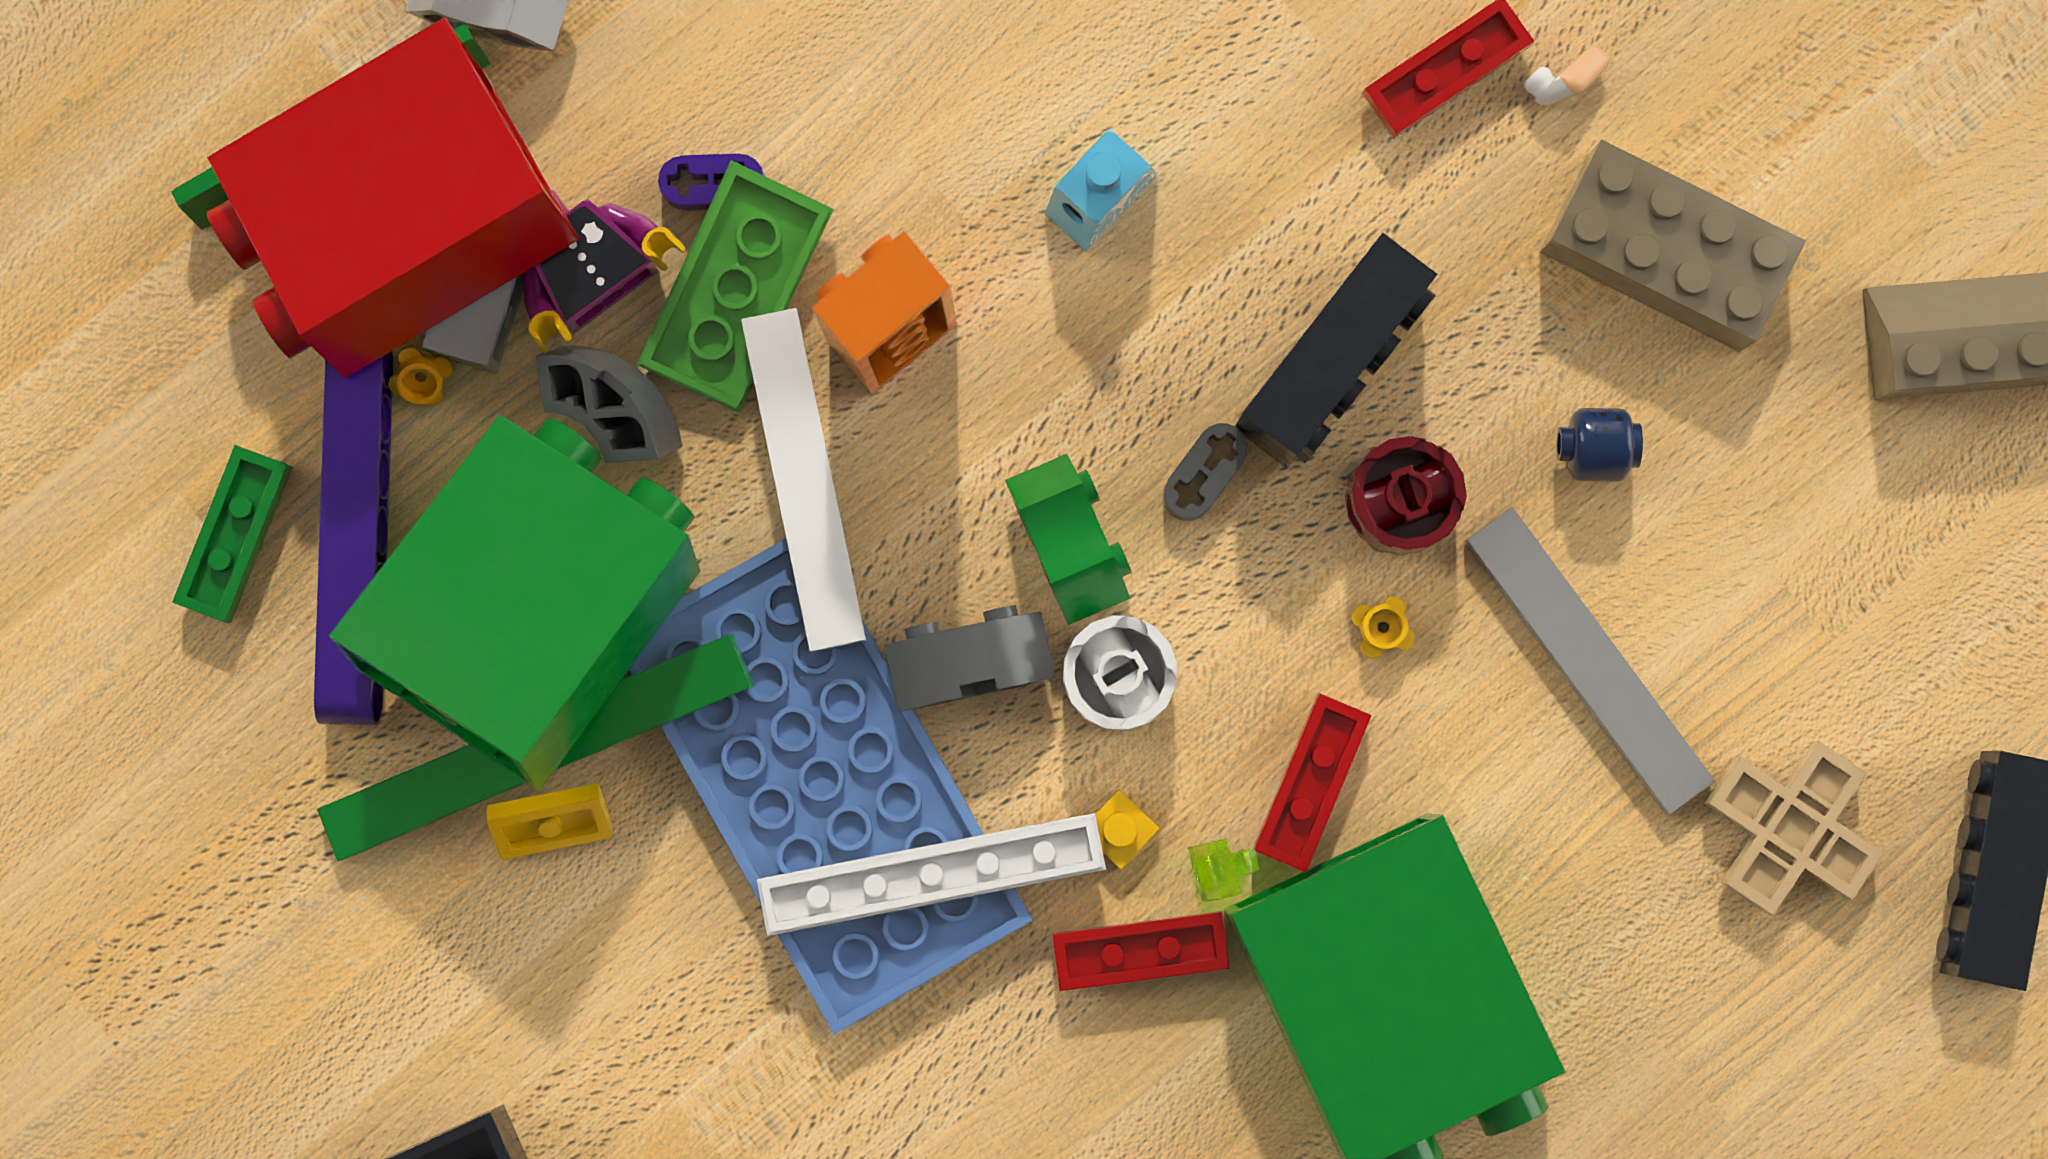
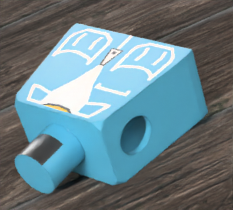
M1109 129L1055 186L1045 215L1086 252L1157 176V172L1116 133ZM1068 206H1072L1081 215L1082 219L1076 216Z

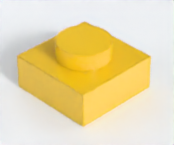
M1119 789L1095 813L1102 852L1120 869L1160 829Z

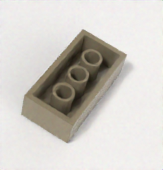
M1601 139L1588 154L1540 253L1740 352L1757 341L1806 240Z

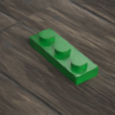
M234 445L172 603L231 624L293 468L292 466Z

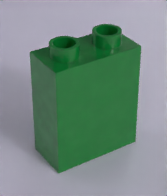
M499 414L329 637L356 670L540 792L701 571L689 535L685 533L695 517L691 510L676 496L655 482L642 477L638 478L625 495L592 473L602 460L601 455L587 440L568 426L557 420L546 418L536 433L532 435Z
M1429 813L1422 815L1308 869L1306 873L1301 872L1224 909L1341 1159H1443L1444 1154L1435 1137V1134L1476 1115L1486 1136L1497 1135L1535 1119L1549 1108L1539 1085L1566 1073L1444 815Z

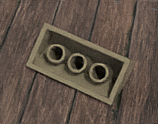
M2048 272L1863 289L1875 400L2048 385Z

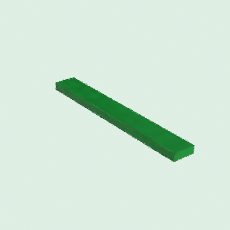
M734 634L725 635L622 679L556 770L755 687ZM466 745L320 807L317 811L337 861H342L526 784V782L472 746Z

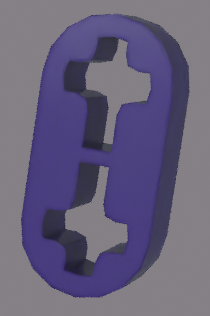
M745 154L682 155L671 158L663 165L659 171L658 184L667 202L676 209L686 211L708 210L720 185L717 184V180L723 179L731 160L763 176L765 174L759 163L754 158ZM683 170H689L692 178L695 180H708V185L691 186L689 196L684 197L680 195L676 187L670 186L671 181L679 180Z

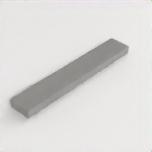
M1513 507L1464 541L1666 815L1672 814L1715 782Z

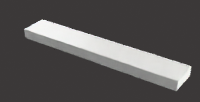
M797 308L741 319L810 652H816L866 641Z
M1095 813L760 878L757 879L767 936L1102 871L1106 870L1096 816Z

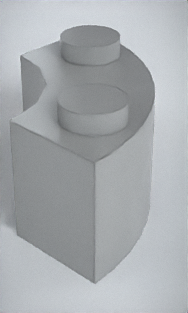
M408 0L405 12L432 23L445 17L453 28L465 23L471 33L472 30H479L500 39L505 45L533 50L554 51L569 0Z

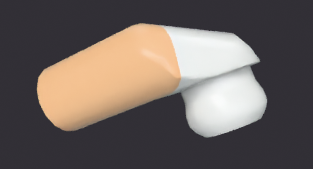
M1590 46L1557 78L1552 75L1547 67L1538 68L1525 82V90L1536 98L1533 102L1542 106L1553 105L1583 92L1608 67L1609 60L1600 48Z

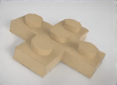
M1814 741L1785 785H1782L1741 756H1735L1704 802V804L1751 835L1721 880V883L1768 915L1776 913L1803 870L1845 899L1853 900L1884 854V852L1836 821L1867 773L1820 741Z

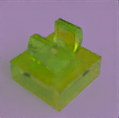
M1227 838L1206 841L1187 847L1202 902L1223 900L1242 894L1237 876L1260 870L1254 848L1230 852Z

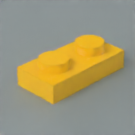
M599 783L486 805V822L501 860L613 838L612 820Z

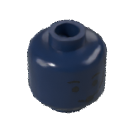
M1580 408L1572 414L1568 427H1559L1556 442L1558 461H1567L1568 469L1575 480L1622 481L1628 477L1631 468L1640 467L1643 452L1641 424L1633 423L1631 416L1624 409Z

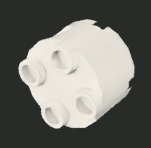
M1112 615L1090 623L1073 639L1064 658L1063 685L1069 703L1085 721L1103 730L1127 731L1151 722L1167 707L1176 688L1177 662L1170 643L1155 626L1135 617Z

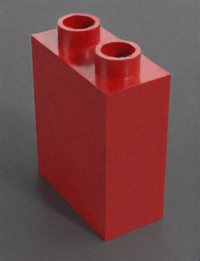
M445 17L207 157L228 197V200L207 211L212 228L227 252L243 270H247L261 261L274 285L271 289L252 299L254 309L266 331L288 358L291 359L312 347L344 378L349 377L580 240L485 72Z

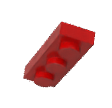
M1496 0L1367 86L1362 94L1394 139L1530 48L1534 40L1507 1Z
M1321 693L1316 695L1254 843L1253 851L1305 873L1307 872L1372 715Z
M1222 911L1052 933L1060 991L1230 969Z

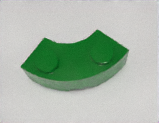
M1065 454L1005 480L1027 535L1036 550L1044 574L1068 625L1131 599L1123 580L1124 576L1132 573L1119 542L1109 546L1091 506V504L1100 501L1087 470L1077 473L1070 458Z

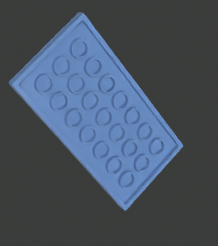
M786 538L683 596L629 669L631 674L634 675L725 635L734 634L755 687L665 724L661 728L760 904L761 900L757 879L984 835L914 709L898 711L889 665L864 621L862 620L866 641L810 652ZM1010 888L781 933L778 936L835 1035L1033 921L1016 889Z

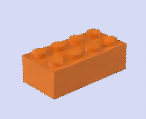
M905 231L894 240L889 235H885L872 244L861 256L865 264L848 278L843 273H839L827 281L815 294L819 301L811 307L828 344L871 396L957 325L950 285Z

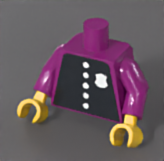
M552 190L580 240L522 273L524 303L531 320L528 327L529 333L543 353L549 352L546 347V341L554 334H561L565 342H569L572 339V335L567 327L575 334L658 273L659 269L662 271L667 270L668 266L662 261L664 253L671 248H677L683 253L685 251L684 245L669 229L658 227L647 216L613 203L597 207L587 199L569 211L556 192Z

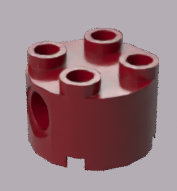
M1415 436L1393 438L1372 449L1353 470L1348 478L1345 493L1347 515L1358 536L1367 542L1372 549L1395 555L1419 553L1451 533L1464 510L1467 491L1464 473L1453 455L1441 446H1436L1432 442L1425 441L1426 439Z

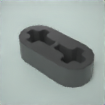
M1227 423L1209 426L1177 466L1163 490L1165 507L1172 516L1185 521L1201 518L1211 508L1239 470L1247 456L1248 444L1244 434L1237 427ZM1225 436L1230 437L1234 441L1231 451L1236 455L1235 460L1230 461L1223 458L1213 471L1206 468L1204 464L1213 450L1207 444V441L1210 438L1221 441ZM1197 473L1206 478L1198 492V496L1203 500L1202 505L1198 507L1190 503L1185 509L1179 507L1176 504L1179 493L1173 489L1178 482L1184 486L1189 485Z

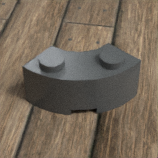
M561 346L547 353L535 356L544 412L565 414L583 424L598 442L605 463L659 459L683 447L675 417L666 400L655 385L641 371L627 361L606 351L584 346Z
M1016 605L983 612L985 622L944 631L939 630L938 622L904 629L906 640L884 645L898 711L902 712L935 706L1056 678L1041 612L1018 615Z

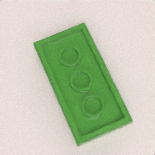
M731 160L636 365L740 413L754 383L741 319L788 310L834 209Z

